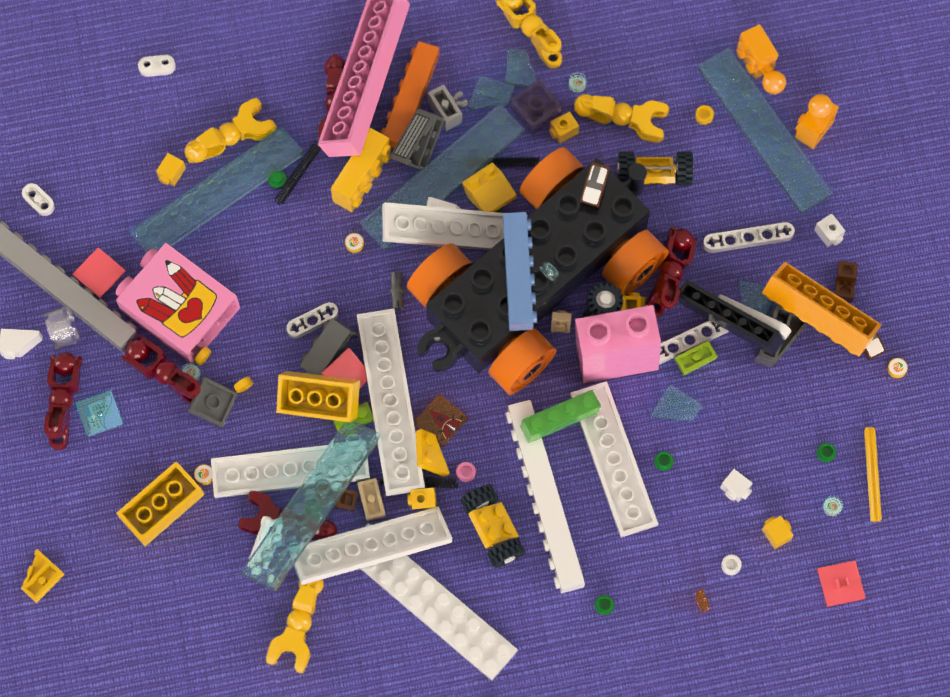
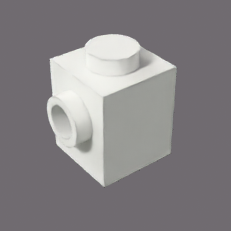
M833 214L818 222L814 229L827 247L832 244L834 246L838 245L843 240L845 229Z
M733 469L723 481L720 489L726 492L725 495L730 500L740 502L742 498L746 500L751 494L752 482Z

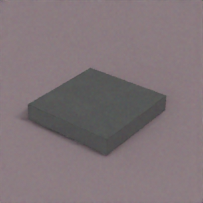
M204 376L200 382L202 390L197 397L192 399L187 412L219 428H223L238 393Z

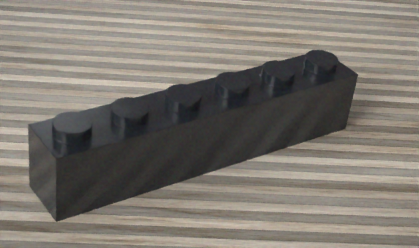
M686 280L681 286L678 298L681 305L768 354L774 356L784 342L780 331L694 283Z

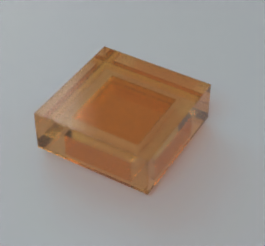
M704 590L696 591L695 599L700 613L708 612L710 606Z

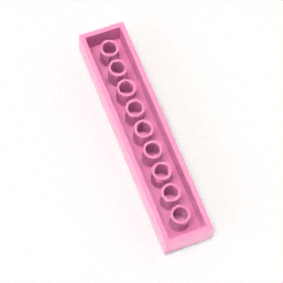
M407 0L366 1L318 145L328 157L361 155L410 6Z

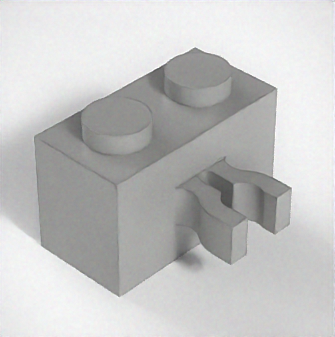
M443 84L428 92V104L435 115L445 118L443 128L445 131H448L462 124V112L459 108L467 106L468 101L466 99L464 101H457L463 97V93L460 91L452 97Z

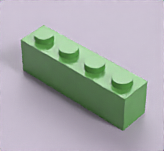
M590 390L523 419L520 428L527 442L531 443L596 415L601 405L593 390Z

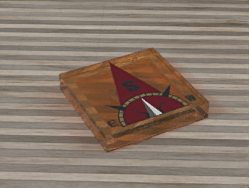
M438 394L417 417L414 424L420 429L435 434L438 444L444 447L466 423L468 417L442 395Z

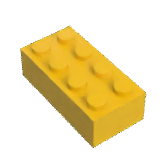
M372 128L369 129L361 155L351 156L331 187L334 203L350 212H353L355 208L361 205L363 195L368 193L372 187V181L381 174V167L390 160V138Z
M285 371L278 376L276 413L352 422L358 418L360 380Z
M176 461L116 514L137 539L146 546L202 498L204 493L200 486Z

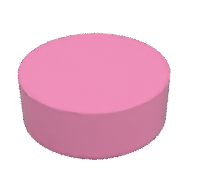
M469 462L459 464L456 469L457 478L462 482L472 481L476 475L474 465Z

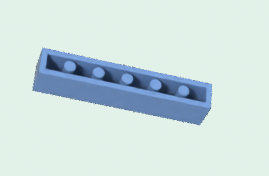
M527 212L503 213L509 331L533 330V323H537V312L532 309V304H536L535 292L531 293V286H535L534 274H530V267H533V255H529V249H532V237H528V230H531V219H527Z

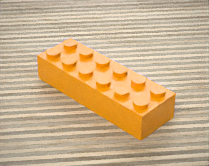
M784 262L777 269L762 291V294L769 300L775 301L784 310L795 314L801 321L807 322L818 332L824 333L833 342L842 345L850 353L856 354L859 357L871 343L882 325L787 262Z

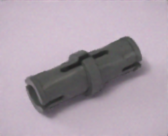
M397 271V279L395 272H391L390 295H392V309L394 308L397 311L398 304L399 311L404 310L403 294L405 293L404 288H402V272Z

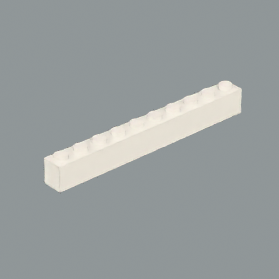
M531 400L508 405V412L505 415L508 424L512 423L513 430H511L513 442L517 441L519 447L516 448L518 459L523 461L524 466L521 467L523 477L528 478L529 484L526 486L529 496H533L535 502L532 503L534 514H538L540 519L537 522L538 529L545 536V540H542L545 551L550 553L551 558L548 559L550 569L554 570L556 577H553L556 589L560 588L562 594L584 588L585 582L543 440L540 438L528 443L520 428L523 419L535 414Z

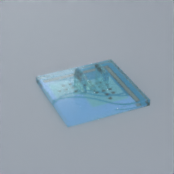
M111 389L75 402L87 438L124 424Z

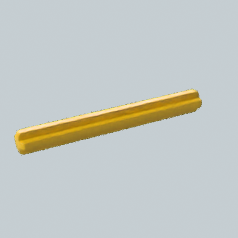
M866 427L864 429L870 520L872 522H879L882 519L876 433L874 427Z

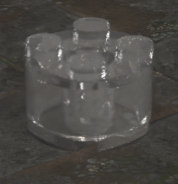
M62 307L43 313L44 317L48 318L45 320L51 341L57 343V345H54L55 350L78 343L77 340L81 338L78 329L72 325V322L75 320L70 308Z

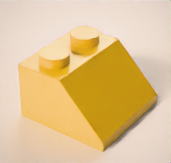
M493 162L462 182L467 198L480 211L496 212L517 198L508 180Z

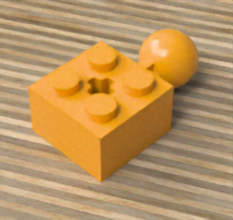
M759 24L740 33L736 52L738 57L745 62L747 72L752 74L754 79L762 75L764 76L762 85L766 92L770 94L782 92L786 86V78L781 72L774 70L778 52L761 25Z
M817 94L810 99L808 103L809 110L806 114L803 113L797 121L798 125L795 128L797 131L795 138L813 150L833 124L839 106L832 103L831 99L824 94Z

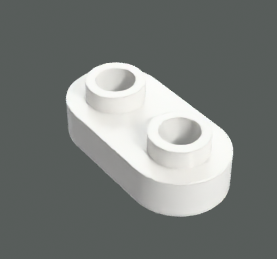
M160 55L142 58L138 63V68L143 76L150 77L169 75L174 72L176 65L171 56Z
M28 184L23 188L22 196L24 200L38 214L48 216L54 211L55 205L53 200L38 185ZM36 193L34 197H30V194ZM44 205H48L47 209H42Z

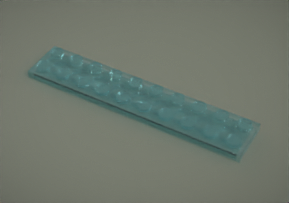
M729 48L698 65V70L800 214L832 196V191Z
M499 104L383 203L427 206L428 197L446 200L462 186L464 180L486 166L525 132V129ZM382 204L359 222L360 226L384 251L395 243L383 242Z
M282 126L129 232L145 253L152 248L159 251L165 243L172 246L267 181L274 172L283 170L302 157L304 152Z
M355 421L344 422L241 570L243 576L276 592L380 440V433Z

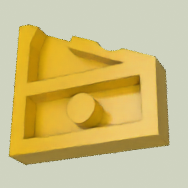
M423 429L416 431L417 467L443 477L449 475L447 464L435 434Z

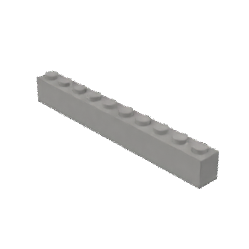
M1 220L0 256L124 353L128 343L137 339V328L128 321L126 323L121 319L122 316L116 310H109L107 308L108 305L102 299L97 300L94 298V294L85 287L83 289L80 287V283L73 276L70 278L66 276V272L59 265L55 267L51 264L49 257L45 254L40 255L37 253V248L34 245L23 242V237L17 232L12 233L8 230L9 226Z

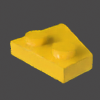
M38 549L34 552V561L32 566H29L27 578L24 580L21 588L36 603L65 575Z

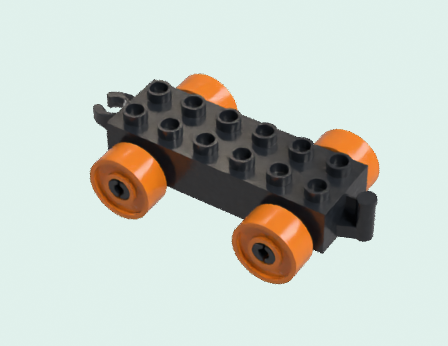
M565 147L559 148L546 156L525 178L520 187V194L536 209L527 219H531V230H528V237H532V249H529V255H533V267H530V274H534L535 286H531V293L535 292L536 304H532V309L537 312V323L605 263L607 264L602 271V277L611 286L614 284L615 289L619 288L623 296H627L629 292H634L643 285L665 261L669 251L649 230H645L648 225L650 210L637 198L643 192L647 175L644 165L639 163L631 165L628 169V180L621 182L609 171L599 207L580 202L591 163L585 167ZM598 158L593 161V163L604 165ZM504 238L474 264L455 244L449 243L431 254L410 277L407 289L426 308L427 320L435 328L425 333L419 340L417 347L418 355L421 357L425 356L429 352V348L435 343H441L447 348V353L443 358L433 361L432 367L434 372H444L452 368L457 363V360L462 357L478 374L493 362L488 374L508 395H513L529 385L554 358L557 351L556 348L536 328H533V330L509 331ZM541 267L546 269L554 280L547 278L541 271Z

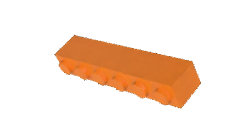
M418 41L417 46L412 48L411 62L406 64L405 78L400 80L399 94L394 96L393 110L388 112L386 118L387 126L386 128L383 127L381 134L390 138L391 148L395 149L414 114L421 107L440 56V50L437 46Z

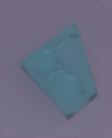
M508 48L504 85L539 90L540 83L536 80L535 71L529 62L527 51Z
M479 76L468 109L476 110L509 105L515 86Z
M739 280L738 284L743 305L768 316L772 301L762 294L765 286Z
M670 384L650 416L659 419L693 422L703 404Z

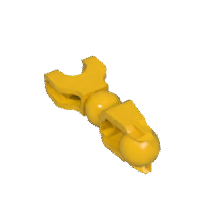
M496 0L497 6L504 12L512 27L516 29L521 28L523 34L531 38L532 44L546 66L551 69L559 67L562 64V55L560 53L562 48L561 40L536 15V4L532 0ZM523 4L529 11L523 15H515L513 13L518 11ZM550 55H554L557 61L552 62L548 58Z
M582 94L574 102V111L581 117H587L601 124H608L611 120L618 126L629 124L628 128L634 129L637 135L644 141L659 143L664 139L663 130L653 126L651 119L664 118L668 115L669 106L665 103L651 100L641 106L634 105L631 108L627 103L615 104L616 101L612 97L591 96L589 94Z
M254 98L240 106L239 114L232 119V123H224L218 130L211 127L195 140L187 143L184 153L189 163H200L222 154L226 146L235 145L239 139L241 141L245 139L261 141L272 135L276 131L277 125L270 119L259 122L253 118L262 108L261 101L258 98Z
M323 579L301 585L299 580L300 589L293 601V611L287 617L288 627L285 628L282 635L275 637L271 641L266 657L267 664H276L282 653L291 651L296 655L295 670L301 674L305 672L310 659V651L305 643V632L312 625L311 616L315 612L317 594L324 587Z

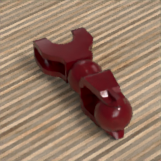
M332 54L324 65V70L327 74V97L325 100L327 115L346 63L337 54ZM327 116L318 125L319 139Z
M674 226L669 228L667 239L663 244L669 253L660 267V278L657 279L646 303V306L653 305L654 303L659 305L658 312H655L656 318L660 317L665 309H671L676 305L680 295L679 285L683 276V269L692 263L697 237L693 238L691 232L684 228L675 229ZM672 248L678 252L685 251L682 261L675 257V254L672 253Z
M139 335L138 340L128 343L126 355L121 356L123 361L132 365L134 369L146 378L151 379L155 377L159 383L168 385L170 389L189 405L192 399L197 397L202 390L201 385L196 379L178 369L173 362L168 361L163 350L151 341H148L143 335ZM150 351L157 355L158 360L154 361L152 366L144 367L140 363L145 362L150 355Z
M68 352L60 353L56 357L52 354L47 376V383L52 392L49 395V409L45 416L44 432L49 438L50 446L54 450L65 449L68 445L70 432L69 408L73 403V393L78 392L82 358L81 356L76 358ZM56 372L64 377L72 375L71 381L66 384H56ZM63 437L61 443H54L55 438Z
M250 491L247 498L252 504L259 507V513L254 518H241L237 525L245 532L258 535L262 517L268 516L273 520L276 518L283 519L282 533H294L299 538L316 541L337 535L338 533L337 526L333 522L318 520L305 513L297 514L293 510L282 511L280 507L275 506L268 494Z

